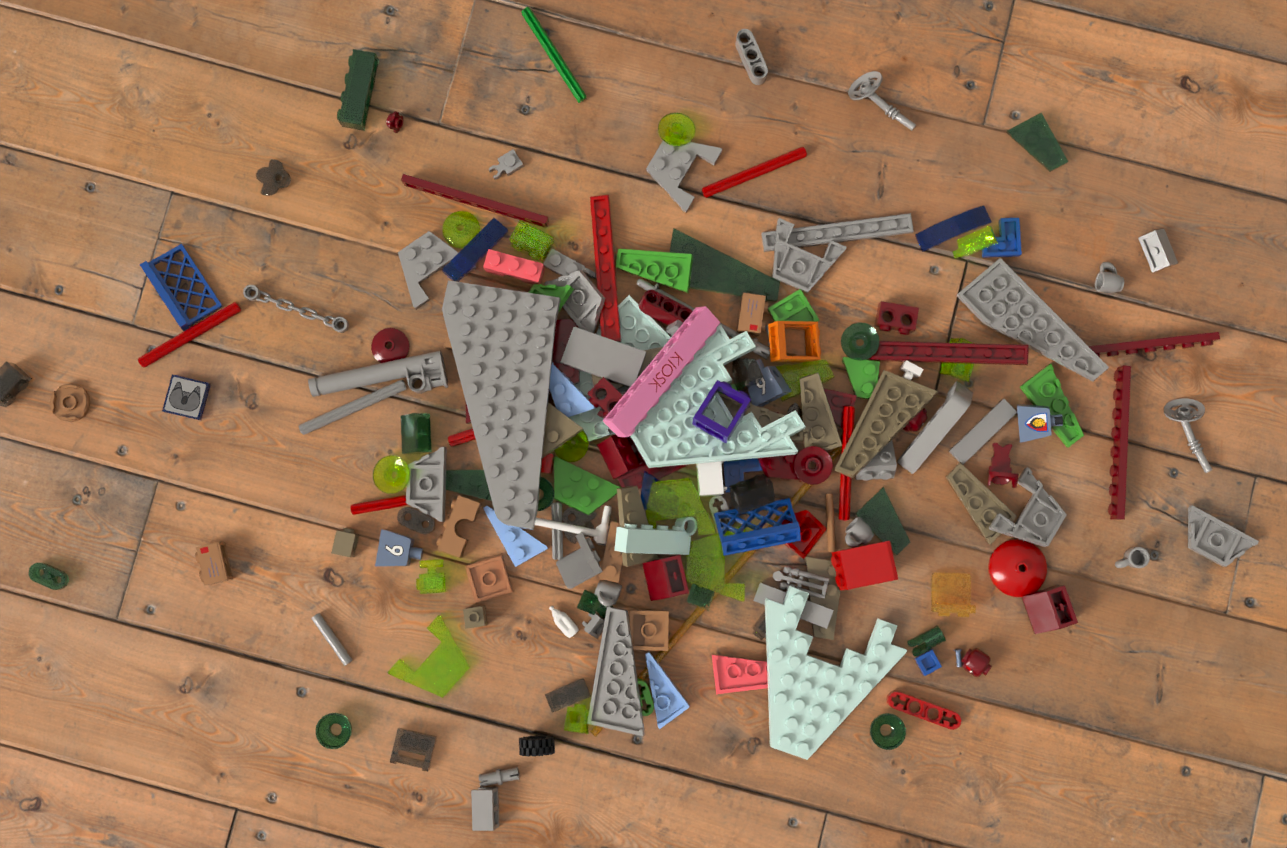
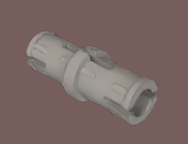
M518 767L502 771L497 769L496 772L479 774L480 787L497 783L502 785L503 782L520 780Z

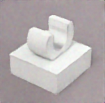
M906 360L899 370L905 372L902 376L903 378L911 381L912 377L918 378L924 369Z

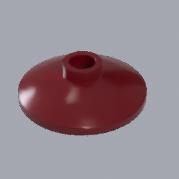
M386 328L379 331L374 336L371 344L372 354L380 363L406 358L410 347L406 335L395 328ZM391 342L392 347L387 349L386 344Z
M809 446L802 449L794 461V470L797 477L804 483L811 485L820 484L827 480L833 468L832 459L828 452L817 446ZM810 462L815 463L814 469L809 468Z

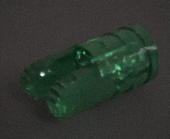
M935 626L929 631L910 639L907 643L910 647H915L912 650V654L916 657L932 647L945 642L946 639L941 629Z

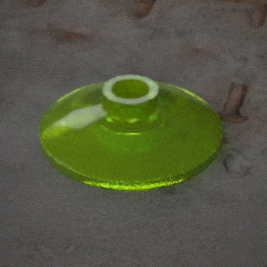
M670 113L660 120L658 133L665 143L672 146H683L694 138L695 125L688 116L682 113Z
M454 212L444 221L442 228L443 236L451 246L467 248L473 245L479 238V222L469 212ZM459 225L464 226V229L462 231L457 230V227Z
M584 430L555 449L556 455L567 462H575L582 459L589 447L588 437ZM571 439L575 440V445L571 444Z
M394 455L381 458L373 470V481L376 487L387 494H395L402 491L410 479L408 464L401 457ZM393 472H396V477L393 479L391 475Z

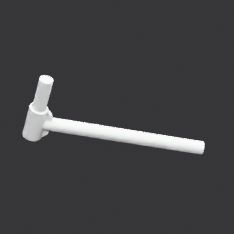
M604 506L602 522L596 529L537 517L535 525L577 534L582 532L584 535L594 537L596 544L606 546L612 507Z

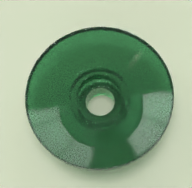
M854 323L843 332L841 347L849 358L858 361L867 360L878 350L879 335L869 324ZM857 340H863L864 344L858 346L856 344Z

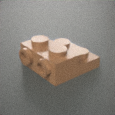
M630 610L628 616L633 650L668 651L669 611Z

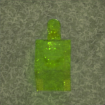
M444 560L419 561L420 568H427L428 574H419V578L416 579V588L420 590V594L446 592L445 573L436 572V567H444Z

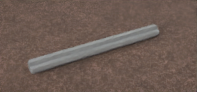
M399 380L300 424L299 430L303 435L402 392L406 390V385L403 380Z

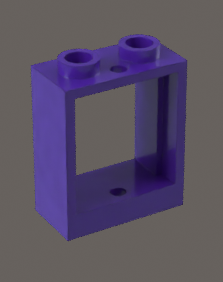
M717 380L693 417L692 424L722 442L727 443L749 408L751 398L745 392H738L733 389L729 383ZM717 391L742 404L728 428L703 415Z

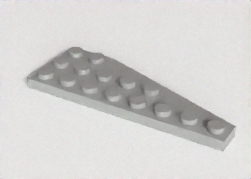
M1001 258L957 294V297L983 324L1023 345H1029L1030 349L1092 382L1109 368Z

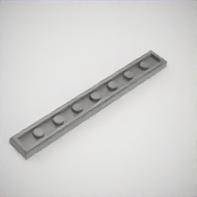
M911 213L793 228L787 243L801 248L829 244L831 240L840 243L910 234L914 232ZM776 231L762 232L764 252L774 251Z

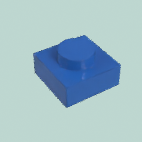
M932 649L914 658L923 676L942 667Z

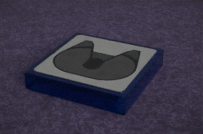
M172 374L162 411L201 420L211 384Z

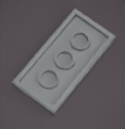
M573 327L561 359V364L601 378L604 377L609 381L630 388L638 378L646 351Z

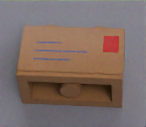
M750 293L742 294L737 325L738 333L741 334L747 331L749 335L759 336L761 331L764 332L766 321L762 319L763 313H767L768 302H765L766 296Z
M215 542L196 547L195 558L197 563L200 564L201 571L199 576L204 585H212L233 579L225 542Z

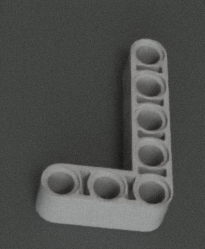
M956 381L948 391L944 404L900 456L897 463L914 474L968 409L972 402L973 392Z

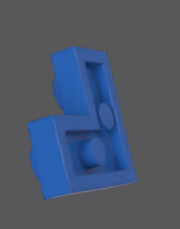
M1000 218V237H983L981 239L982 258L1016 257L1022 255L1019 218Z
M758 458L723 462L725 487H727L725 493L745 491L744 472L763 471Z

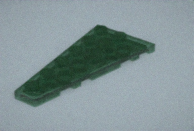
M673 228L670 253L693 255L690 289L736 296L750 293L766 296L765 300L777 302L780 281Z

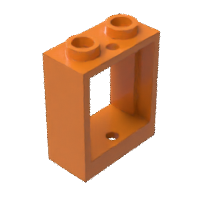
M776 321L768 324L771 362H814L820 360L821 348L819 345L820 330L818 322ZM785 329L805 330L806 356L786 355Z

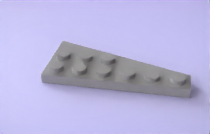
M607 607L587 724L645 736L628 610Z

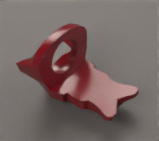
M993 443L994 454L988 470L987 486H990L991 482L1004 485L1012 481V488H1016L1019 474L1012 473V468L1010 467L1011 459L1009 458L1012 444L1001 447L998 443Z

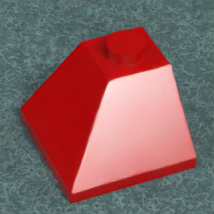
M808 510L794 513L800 526L801 541L785 544L803 559L827 530ZM785 519L781 524L784 525L792 522Z

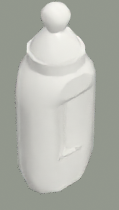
M550 606L549 609L552 611L554 622L568 638L575 635L579 629L565 612Z

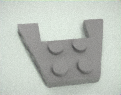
M665 137L647 166L646 171L670 195L671 199L681 207V210L686 213L695 197L678 188L697 156L715 165L723 149Z
M778 218L772 278L808 293L847 247L831 240L823 258L788 244L787 241L795 224Z
M430 231L398 252L415 309H418L430 300L419 284L450 262L454 264L462 277L476 269L475 264Z
M1027 467L1021 473L1017 483L1031 492L1032 496L1016 523H1013L999 513L995 516L988 529L1047 547L1067 514L1055 499L1048 495L1043 489V484L1035 479L1031 474L1032 471Z

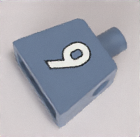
M761 359L751 363L754 374L746 377V383L752 405L763 407L791 392V389L775 366L764 367Z
M381 529L375 566H410L411 558L422 559L423 548L413 547V538Z

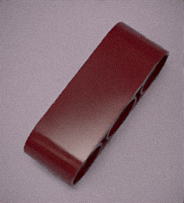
M647 290L638 304L639 309L643 313L668 326L676 320L684 323L693 312L690 308L655 290Z

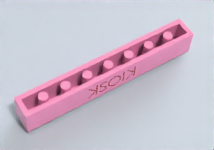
M706 306L696 307L603 419V422L618 437H629L635 432V427L647 417V412L659 402V397L670 389V384L673 380L682 374V369L694 359V354L702 349L708 337L716 332V327L720 324V321Z

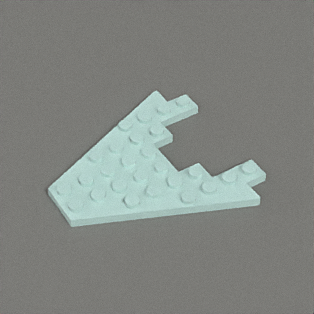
M719 325L716 328V332L705 341V346L698 350L694 355V359L682 369V374L673 380L670 384V389L659 397V402L647 412V417L635 427V432L631 435V438L648 468L785 456L798 453L790 436L804 430L806 426L796 410L761 428L753 413L750 412L743 416L727 443L722 442L692 424L693 417L717 380L727 383L732 382V378L724 365L756 349L747 331L729 339L722 326ZM717 392L703 415L728 428L733 417Z
M789 586L783 604L768 598L765 599L770 746L808 760L904 656L907 650L891 644L897 625L877 618L864 654L846 648L840 666L807 655L813 636L798 631L796 628L809 593Z

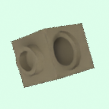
M344 527L343 531L336 530L331 553L354 557L359 534H354L355 530Z
M485 606L463 609L465 629L488 625Z

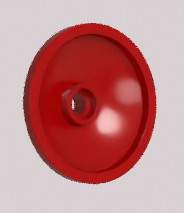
M1021 539L1005 541L993 551L989 560L990 578L995 587L1006 595L1023 597L1035 593L1046 579L1047 563L1045 556L1033 543ZM1021 564L1024 566L1023 572L1019 570Z

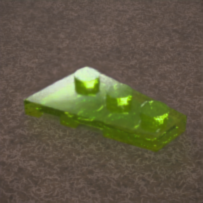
M826 360L793 365L786 364L776 367L791 389L790 393L780 397L782 402L801 394L800 378L818 372L822 384L835 377Z

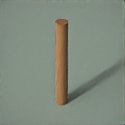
M825 494L828 552L836 551L833 494Z

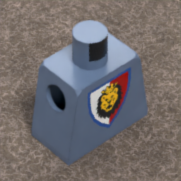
M1017 404L1020 443L1051 436V427L1063 426L1062 414L1050 415V408L1048 406Z

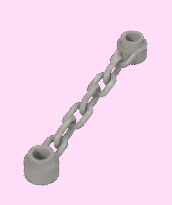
M247 285L243 290L245 298L250 301L257 300L263 303L270 301L276 303L279 309L298 311L304 318L323 320L326 326L332 327L339 333H344L348 330L349 323L343 317L335 318L329 315L322 317L313 309L294 307L291 301L282 298L278 300L272 299L268 293L260 291L255 285ZM256 291L255 296L251 297L250 293ZM261 294L266 295V296L264 297V299H266V300L260 299V298H259L260 295H261ZM282 302L290 304L288 308L280 306ZM305 310L313 312L311 314V316L313 317L304 315L303 313H306ZM329 319L333 320L332 324L327 323ZM343 322L344 327L340 329L338 325Z

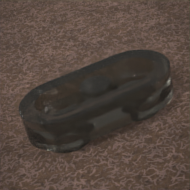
M404 507L398 512V522L409 529L421 534H429L435 529V520L427 514L410 507ZM408 513L411 514L409 521L405 519V515ZM424 521H428V528L423 527Z

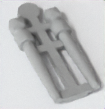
M790 566L784 567V572L789 573L788 576H784L781 571H776L773 574V578L776 581L787 580V583H780V589L788 590L789 586L808 592L810 596L825 599L829 582L828 578L801 571L799 568H791ZM792 575H800L799 579L792 578ZM807 577L825 582L822 586L815 583L803 581V578ZM790 582L798 583L797 587L796 585L790 584ZM806 585L821 589L822 594L803 589L801 586Z

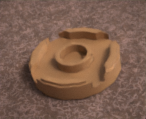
M75 384L61 385L53 392L50 399V408L53 414L60 420L68 422L78 421L83 418L89 411L91 404L87 391Z

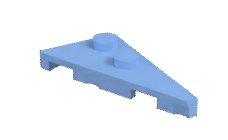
M552 362L549 389L556 409L567 417L595 409L596 407L588 401L583 392L576 388L574 383Z
M489 506L483 507L515 567L548 549L545 544L521 528L502 523L497 518L495 511Z
M650 651L645 653L657 725L661 729L687 710L690 705Z

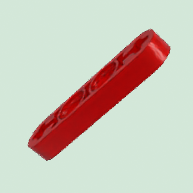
M891 691L887 696L888 705L898 711L951 730L957 729L961 725V717L954 711L899 691ZM899 695L898 698L906 702L905 709H902L904 707L903 704L896 703L894 705V702L891 700L892 697ZM913 701H917L920 705L917 712H911L909 708ZM931 708L938 710V716L935 719L928 717V711ZM944 715L946 717L951 718L952 715H954L953 718L956 720V722L951 723L950 726V722L942 719V717Z

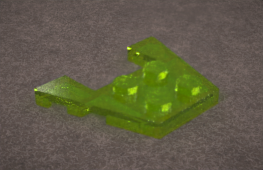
M691 478L652 482L646 509L649 525L657 528L656 521L696 516L698 536L716 534L715 527L702 504Z
M727 531L724 536L734 535L735 533ZM719 534L691 541L690 552L687 555V583L714 591L740 602H745V584L724 583L725 556L723 555Z
M438 615L427 627L441 641L438 647L416 671H413L404 661L399 659L387 673L443 698L470 667L455 643L452 634L446 627L443 618Z

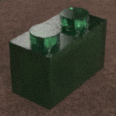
M412 413L401 416L402 454L432 452L430 414Z

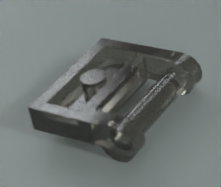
M398 728L390 763L396 764L398 762L422 768V771L428 772L437 737ZM403 750L424 755L425 759L419 760L399 755V751Z

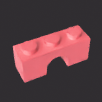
M488 249L483 266L484 270L488 273L503 277L504 275L513 276L522 282L532 285L541 284L545 271L544 264L490 249Z

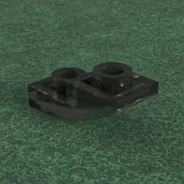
M584 678L545 694L552 713L591 697Z

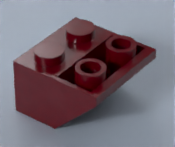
M613 435L597 444L613 479L646 465L631 436L618 437Z
M681 555L642 563L651 601L689 593Z
M1055 585L1022 597L1034 634L1058 630L1078 623L1065 585Z

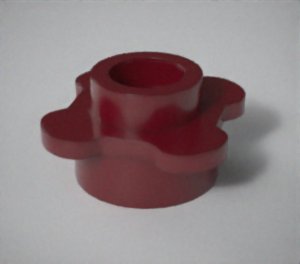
M395 111L387 117L386 125L388 128L393 129L394 133H398L403 126L404 118L399 115V112Z

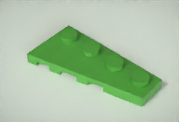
M618 249L616 268L689 293L693 255Z
M1049 364L1022 384L1020 389L1033 405L1048 406L1050 408V415L1062 414L1063 426H1053L1051 428L1066 447H1070L1082 438L1084 434L1075 414L1072 413L1069 407V401L1064 396L1060 387V381L1054 374V368L1052 364Z

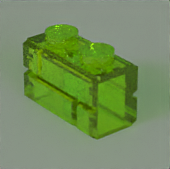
M519 220L509 239L514 249L520 252L522 250L529 252L528 255L535 260H539V258L545 260L555 241L551 235L522 220Z

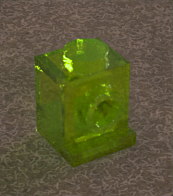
M574 704V707L567 706L564 731L589 734V724H587L589 710L586 709V705Z

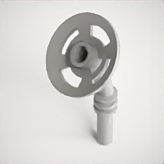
M868 72L859 77L850 86L848 95L852 100L869 97L885 111V115L892 117V120L896 119L911 131L916 127V124L902 115L899 109L896 110V107L893 108V105L887 104L875 93L883 79L880 72Z
M1187 398L1168 402L1164 406L1165 416L1173 421L1181 422L1189 442L1187 445L1191 446L1190 450H1193L1192 454L1196 455L1205 473L1211 471L1212 468L1202 451L1203 447H1200L1201 444L1198 443V439L1196 440L1189 423L1204 416V405L1197 400ZM1182 405L1181 407H1179V408L1176 409L1175 411L1172 410L1173 407Z

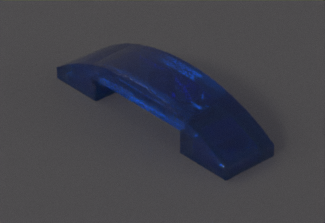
M983 205L937 223L915 234V237L922 252L954 237L988 225L992 221Z

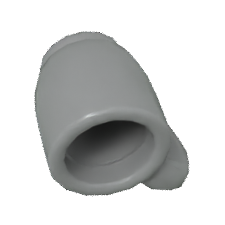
M1103 262L1095 280L1096 291L1104 293L1122 291L1124 278L1117 274V270L1112 263Z
M860 517L855 518L845 530V542L850 547H858L860 544L866 545L874 536L870 526Z
M1142 547L1129 548L1124 553L1123 559L1115 562V567L1119 569L1126 566L1144 568L1150 561V555Z
M599 580L594 594L597 595L598 601L603 606L609 607L616 604L622 585L612 581Z

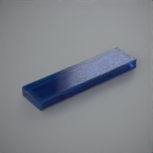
M493 218L442 269V272L452 281L459 282L487 254L488 249L491 250L508 233V229L497 219Z

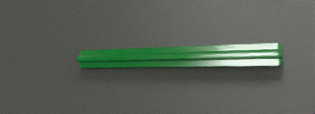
M526 7L521 11L522 16L577 102H583L586 99V94L531 8Z

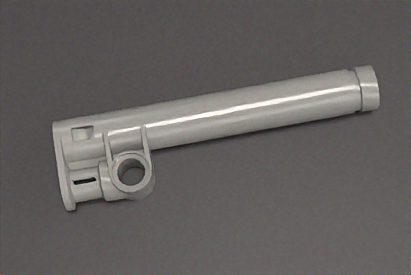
M441 351L319 376L318 378L315 377L308 380L312 397L407 377L409 388L417 394L430 391L434 387H449ZM416 380H422L423 382L422 387L419 389L414 388Z

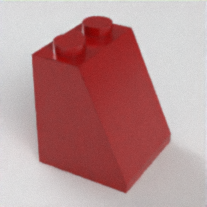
M890 541L871 543L831 552V562L836 571L835 580L840 590H849L898 580Z

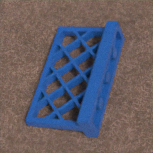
M182 244L150 262L145 261L139 264L183 332L189 329V326L223 307ZM182 251L184 254L183 263L173 261L174 254ZM160 262L168 263L166 272L158 271L155 265ZM171 264L181 266L179 275L169 273ZM185 267L195 270L193 278L183 276ZM168 276L178 278L176 288L167 286ZM182 279L192 281L189 290L179 289ZM195 282L204 284L203 293L193 292ZM178 292L188 294L186 303L176 300ZM192 295L202 297L199 306L189 304ZM205 298L213 299L216 303L211 308L203 307ZM188 307L198 309L197 316L189 320L186 315Z
M790 498L714 513L724 556L801 541L800 526L796 520ZM782 506H787L788 508L784 513L777 509ZM762 510L768 511V514L766 516H762L758 513ZM742 514L750 515L747 520L739 518ZM773 514L780 516L777 522L769 518ZM729 518L731 520L725 524L720 522L719 519ZM754 518L761 520L758 526L750 522ZM785 519L792 522L784 525L781 524ZM735 521L742 524L739 529L731 527ZM765 523H768L773 526L769 528H762ZM746 527L753 529V531L743 532ZM727 531L735 533L734 535L724 536Z

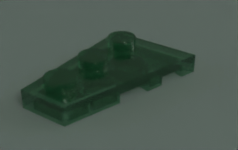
M1042 113L1007 130L1006 133L1049 172L1068 163Z
M884 487L855 513L857 517L862 518L870 526L872 532L882 542L890 541L892 552L895 555H898L910 543Z

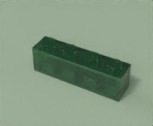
M353 49V54L349 56L348 65L350 68L349 73L345 75L346 87L345 91L341 93L342 106L337 112V120H339L342 127L365 131L379 63L376 53Z

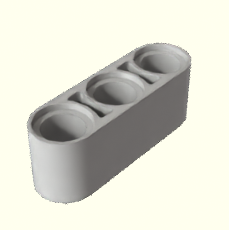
M741 29L737 33L736 49L751 82L755 85H761L767 77V65L753 33L748 29ZM746 38L749 42L743 43L740 39ZM751 54L756 58L751 60L747 56ZM760 71L763 73V76H756L754 72Z

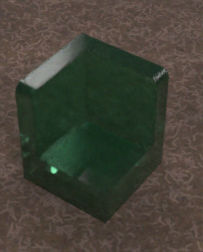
M692 584L686 602L692 606L709 611L715 592L701 588L697 584Z

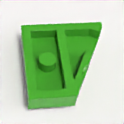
M801 289L767 309L775 322L819 321Z
M843 357L842 362L845 364L854 395H857L856 398L870 399L878 382L880 362Z

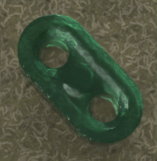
M35 563L29 568L28 574L32 581L52 590H61L69 582L68 575L64 571L46 563ZM41 569H43L44 574L42 576L40 575ZM58 577L61 578L60 583L57 582Z

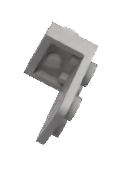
M892 440L855 476L856 480H887L894 478L897 463Z
M582 532L576 535L581 548L556 562L568 589H572L603 572L598 563L601 559L597 551L592 550L595 548L590 537L586 539Z

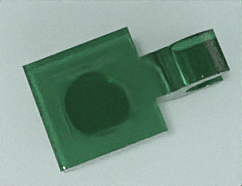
M584 590L577 608L592 615H595L597 611L605 619L607 606H603L598 601L597 595Z

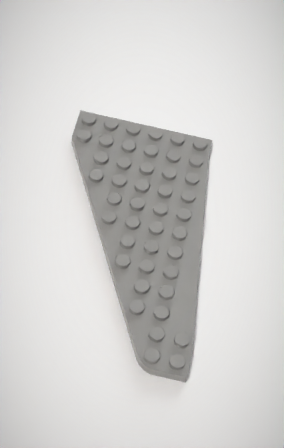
M448 280L442 312L495 514L502 523L508 526L534 530L539 502V484L555 326L561 299L559 297Z

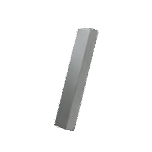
M1002 399L949 450V453L963 465L1017 411L1005 399Z
M760 583L753 601L765 605V599L768 598L783 604L787 592ZM807 600L800 619L827 629L834 610Z

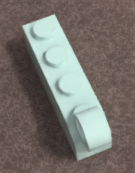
M682 515L677 518L672 529H668L669 526L657 525V528H653V525L641 524V528H637L636 524L625 523V527H617L615 551L624 553L689 555L691 535L697 530V522L693 517ZM687 521V522H688V527H687V529L685 530V529H684V525H685V522Z

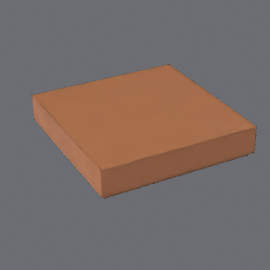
M503 555L465 566L475 603L513 592Z

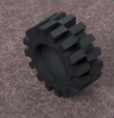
M535 735L519 738V755L534 757L555 753L553 736Z

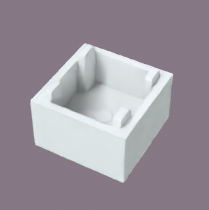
M725 461L696 464L699 497L723 495L724 491L727 490V487H723L722 463Z

